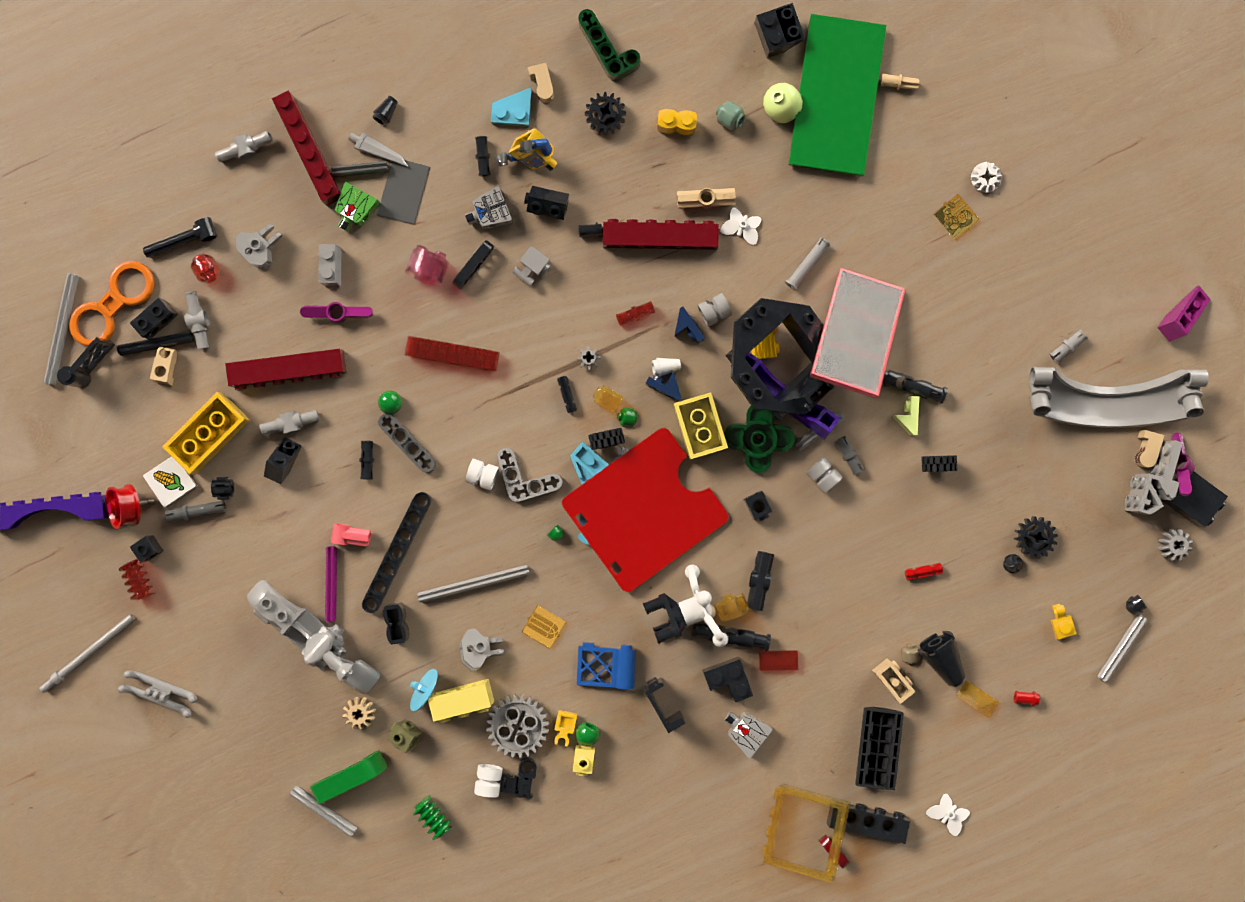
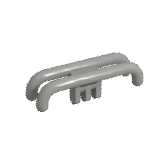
M129 670L124 672L125 678L137 679L152 685V687L144 691L134 686L121 685L118 687V692L130 693L180 712L185 718L191 716L192 712L188 707L170 701L169 697L173 693L188 699L190 703H195L197 696L194 693L137 671Z

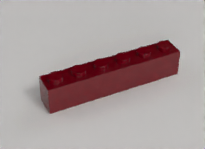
M288 90L271 98L321 201L326 206L338 201L341 191L331 174L295 97Z
M608 219L607 222H603V248L718 249L719 224H714V221L711 220L703 221V223H695L694 220H685L684 223H676V220H665V223H657V220L653 219L646 220V222H638L636 219H628L626 222H619L618 219Z
M340 348L225 363L228 386L235 388V390L247 389L246 386L254 385V388L265 387V383L283 385L285 384L284 381L292 380V383L303 382V378L321 380L322 376L330 375V378L342 377V373H347L344 350Z

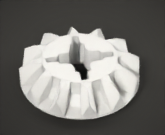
M984 162L978 164L971 173L972 185L980 192H992L1001 184L1002 175L1000 168H997L994 163ZM986 170L989 176H994L988 180V183L985 178L981 177L985 175Z

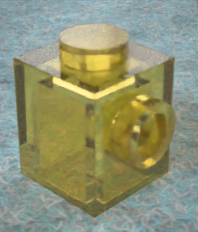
M603 385L602 388H597L593 398H595V404L614 414L624 396Z
M732 593L722 596V600L715 604L722 622L740 617L750 611L743 593L732 596Z

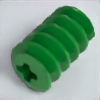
M428 795L414 806L416 810L413 815L420 814L418 822L425 820L422 827L429 826L430 829L427 833L434 832L432 840L443 836L452 826L448 827L449 820L443 821L445 818L444 813L438 815L441 810L439 807L433 809L436 804L435 801L428 803L431 798Z

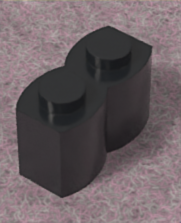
M402 602L388 604L383 610V617L388 625L386 630L387 639L391 645L405 643L409 639L410 634L409 627L405 622V606Z

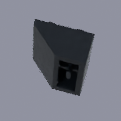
M793 3L756 15L754 24L767 58L784 53L806 39Z

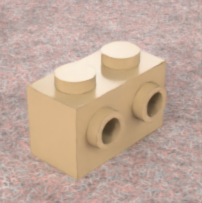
M886 658L872 671L893 698L901 704L915 693L911 687L913 683L907 676H902L899 672L901 668L894 660L891 662Z

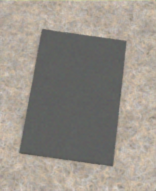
M406 160L405 162L408 167L391 162L377 215L414 224L429 166Z

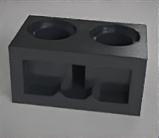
M158 297L134 318L130 324L142 338L151 339L178 314L166 300Z

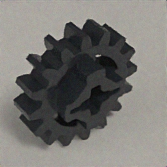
M604 92L602 97L597 93V99L590 98L592 104H586V108L589 111H585V116L588 117L586 122L592 123L590 126L591 130L596 127L598 134L603 130L604 134L607 135L608 130L613 134L615 127L619 130L621 129L620 123H625V119L622 116H626V111L622 110L625 108V104H619L621 101L620 97L614 99V93L609 97ZM613 105L616 106L618 113L613 110ZM608 109L609 114H606V116H604L603 118L602 113H605V111H607ZM593 113L598 116V123L593 118Z
M1032 516L1031 521L1025 518V524H1018L1021 529L1014 531L1018 534V537H1015L1014 540L1019 541L1016 547L1023 548L1021 550L1022 554L1028 552V557L1035 555V558H1040L1041 554L1048 556L1047 550L1054 551L1051 546L1052 544L1057 545L1054 538L1058 537V534H1053L1056 527H1050L1051 521L1047 520L1044 522V517H1039L1037 520L1036 516ZM1035 524L1031 530L1027 531L1028 527ZM1036 534V536L1042 538V540H1036L1030 535ZM1045 544L1044 547L1039 549L1040 545Z

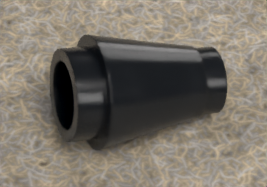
M388 96L373 111V119L383 126L390 123L398 101L392 96Z

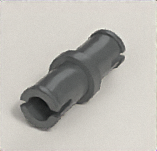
M843 436L836 440L835 443L843 454L842 458L844 461H847L853 475L862 472L864 467L856 456V450H853L848 442L847 437Z

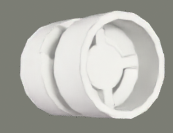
M472 459L465 482L472 485L479 483L481 488L491 491L499 467L491 464L484 466L482 461Z
M491 764L478 765L477 776L479 780L475 782L474 793L483 797H498L500 784L497 781L501 780L503 768Z

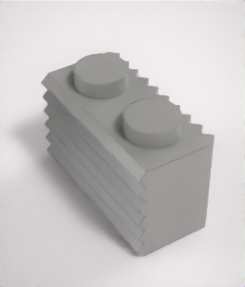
M320 244L318 246V258L320 259L318 261L320 263L318 265V282L324 286H341L342 248L336 244Z

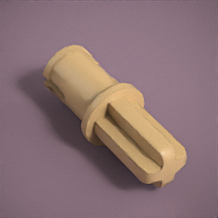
M882 73L880 86L895 87L897 90L900 88L917 90L919 79L902 77V74L896 76Z

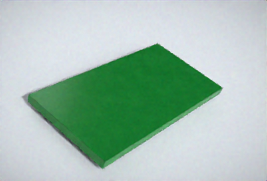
M817 14L810 15L799 93L803 100L802 109L798 112L794 121L788 165L864 176L887 25Z

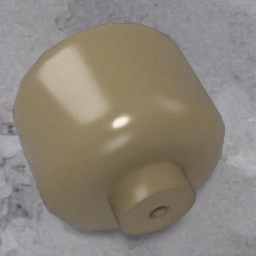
M912 643L907 644V647L901 649L902 661L907 664L919 662L921 656L917 650L920 648Z

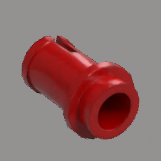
M1015 691L1014 703L1030 704L1032 707H1035V705L1040 703V695L1036 694L1035 691L1032 693Z

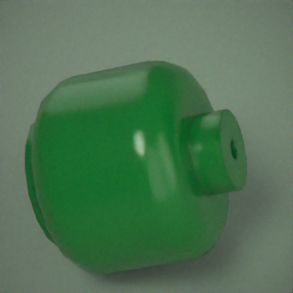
M622 408L620 413L617 414V420H620L621 426L633 427L637 422V412L634 408Z

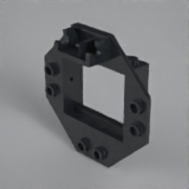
M760 298L734 322L732 350L725 356L731 363V379L754 409L801 415L807 414L834 388L833 384L810 377L824 325L809 305ZM783 323L811 363L774 397L745 359V356L777 326ZM826 347L820 371L830 374L831 348Z

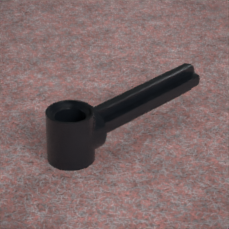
M210 217L199 219L194 222L192 229L145 246L143 253L149 258L196 239L201 242L213 240L218 236L212 219Z

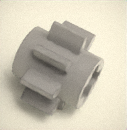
M587 346L586 351L580 349L582 356L577 357V360H582L581 368L586 365L588 370H590L593 364L598 367L596 359H601V356L595 355L597 349L591 351L589 346ZM588 353H590L591 356L594 357V359H591L590 363H587V360L583 359L584 357H587Z

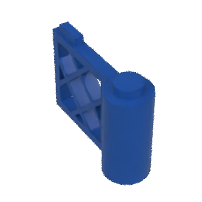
M583 642V646H579L577 685L634 689L636 649H632V645H621V648L595 647V643ZM583 651H591L595 656L589 664L583 659ZM604 652H613L612 661L606 665L600 656ZM596 659L605 667L598 674L590 667ZM586 668L595 676L590 681H582V672ZM606 669L611 674V683L603 682L599 677Z

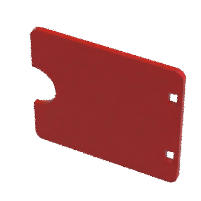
M660 428L562 499V507L625 592H631L728 521L727 511L710 487L702 491H690L680 483L678 469L687 455L666 428ZM580 513L587 520L583 526L576 518ZM615 561L622 569L618 574L610 565Z

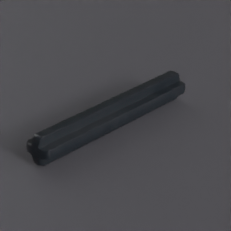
M187 331L121 344L117 346V352L120 356L155 350L159 347L165 348L194 341L193 334Z

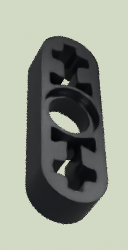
M485 240L457 274L452 283L459 289H462L490 255L495 246L488 240Z

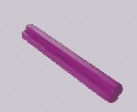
M327 546L325 621L335 622L337 547Z

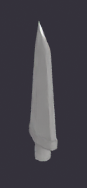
M363 132L360 136L353 133L349 135L348 140L356 143L354 149L408 167L401 155L371 138Z

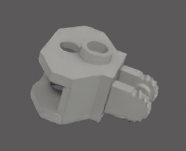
M271 223L260 232L256 231L254 234L241 232L236 236L237 250L255 267L268 268L272 264L273 246L282 238L281 233L278 232L268 241L265 239L274 229Z
M476 629L467 630L459 643L462 664L470 671H478L485 660H488L490 657L504 655V649L490 651L489 646L502 643V638L488 639V637L482 636Z

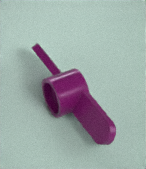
M332 302L328 306H303L300 309V314L305 318H329L336 323H341L347 318H370L373 316V310L370 307H347L339 302ZM336 306L343 308V315L339 319H333L331 316V311Z
M1175 432L1172 435L1171 441L1183 442L1182 434ZM1183 443L1175 473L1177 482H1180L1178 487L1179 493L1182 496H1189L1192 492L1190 475L1194 472L1195 465L1185 454ZM1187 462L1184 467L1178 468L1180 464Z

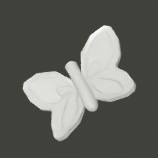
M732 208L730 220L722 225L720 232L730 235L738 230V236H741L743 232L744 239L749 244L755 245L758 240L756 228L759 226L761 218H748L747 215L742 216L738 209Z
M943 794L940 805H934L926 811V815L930 818L938 820L943 818L942 823L945 824L947 822V828L953 836H957L961 832V822L970 814L967 809H957L956 805L952 806V800L948 794Z

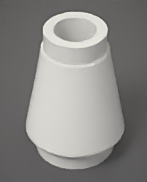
M656 358V360H652L653 374L659 377L681 370L679 359Z

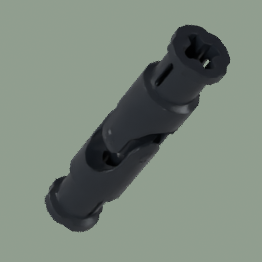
M873 365L868 378L869 382L874 381L877 371L876 365ZM892 370L885 371L882 382L885 387L905 393L912 391L918 397L924 399L931 398L943 404L947 395V387L934 386L931 382L925 380L913 381L914 378ZM905 377V380L902 382V389L896 386L897 379Z
M700 623L693 625L692 638L702 637L707 638L708 641H713L714 634L708 625ZM717 625L721 632H727V644H735L747 648H763L765 651L769 650L771 634L761 635L755 634V631Z

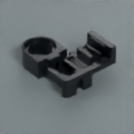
M529 757L523 758L519 763L518 777L517 775L508 777V774L502 772L500 792L515 793L516 797L522 798V796L531 799L533 797V794L530 793L532 778L536 777L537 768L535 761ZM525 762L533 764V769L530 772L522 770V765Z

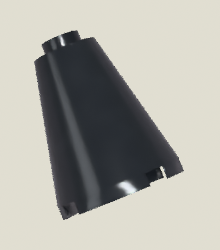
M942 631L943 635L940 636L935 633L923 640L919 645L921 649L917 651L947 685L959 686L963 683L965 674L955 637L950 631Z

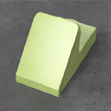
M911 396L904 403V411L907 412V415H893L892 417L910 436L918 435L919 397Z

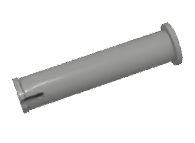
M820 237L819 241L789 280L785 281V284L797 291V286L827 247L830 246V243Z

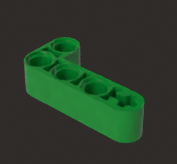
M377 750L361 761L310 786V789L318 804L373 779L386 770L388 766L380 750Z

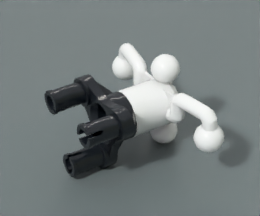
M689 565L685 569V575L690 580L694 597L677 603L667 594L663 593L658 595V598L643 603L647 615L663 608L666 609L669 616V622L653 627L658 644L673 638L678 639L682 637L685 627L703 620L714 634L713 643L715 646L724 647L728 643V636L721 632L713 620L716 610L710 605L712 600L711 594L699 589L697 578L700 574V569L696 565Z

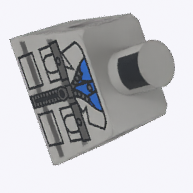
M499 186L473 200L472 204L475 211L465 214L469 225L480 221L483 230L513 224Z

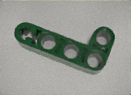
M584 9L579 13V27L610 80L619 81L639 69L640 54L638 51L630 49L618 55L594 12L590 9ZM584 19H587L588 21L590 20V23H591V28H590V29H589V24L587 23V21H584ZM594 34L601 36L599 40H593L591 37ZM608 50L611 54L608 57H604L601 55V52ZM632 57L635 58L637 62L634 64H630L627 62V59ZM612 67H618L620 71L618 73H612L610 69Z

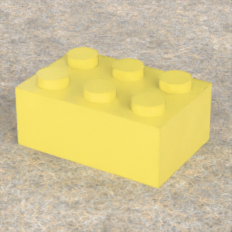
M711 392L673 404L689 459L728 448Z
M489 679L434 692L429 697L428 702L433 722L439 720V723L450 721L453 716L458 715V718L469 716V713L477 711V713L486 712L493 704L494 698Z

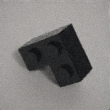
M739 657L702 669L710 691L728 685L735 703L753 696Z

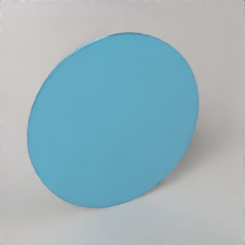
M436 669L429 670L420 682H411L410 687L415 689L410 702V709L412 711L419 710L429 699L437 682L438 672Z

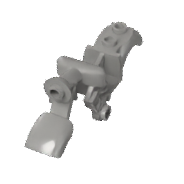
M265 580L259 581L248 593L247 600L254 608L253 614L265 624H271L280 631V634L287 637L302 650L301 653L304 655V662L307 665L317 666L322 670L328 664L336 672L338 681L342 679L361 694L368 693L379 680V672L363 660H357L353 663L347 659L337 657L330 651L333 645L340 649L345 644L342 637L344 630L339 625L335 624L331 627H325L305 607L301 609L288 601Z

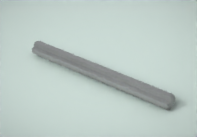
M68 273L66 276L44 377V383L48 385L56 384L57 372L61 362L79 276Z
M523 565L419 592L417 594L418 600L422 603L527 576L530 574L528 565Z

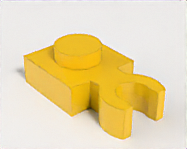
M558 711L554 730L560 731V733L555 737V744L558 743L559 738H564L566 741L565 746H568L569 736L567 734L574 733L577 719L576 713Z

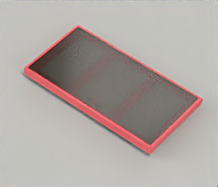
M841 268L837 276L810 377L866 396L878 398L905 289Z

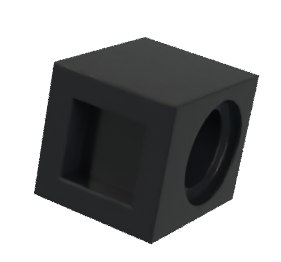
M763 491L744 498L753 520L758 519L762 521L770 517L768 513H771L772 510ZM760 501L763 503L764 508L761 512L757 513L754 510V504Z
M154 535L145 536L130 546L140 563L148 562L164 551Z

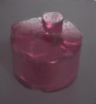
M417 245L416 249L412 250L405 273L409 276L410 273H413L415 275L414 279L430 285H435L438 282L440 286L442 285L449 262L445 259L446 255L439 251L433 253L428 251L426 247Z

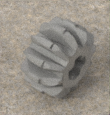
M1169 529L1168 533H1162L1164 539L1158 540V542L1162 543V546H1159L1158 549L1164 550L1162 552L1163 557L1168 556L1170 561L1175 559L1176 561H1182V557H1189L1187 551L1193 550L1189 547V544H1192L1193 541L1187 540L1189 537L1188 533H1183L1181 529L1176 531Z

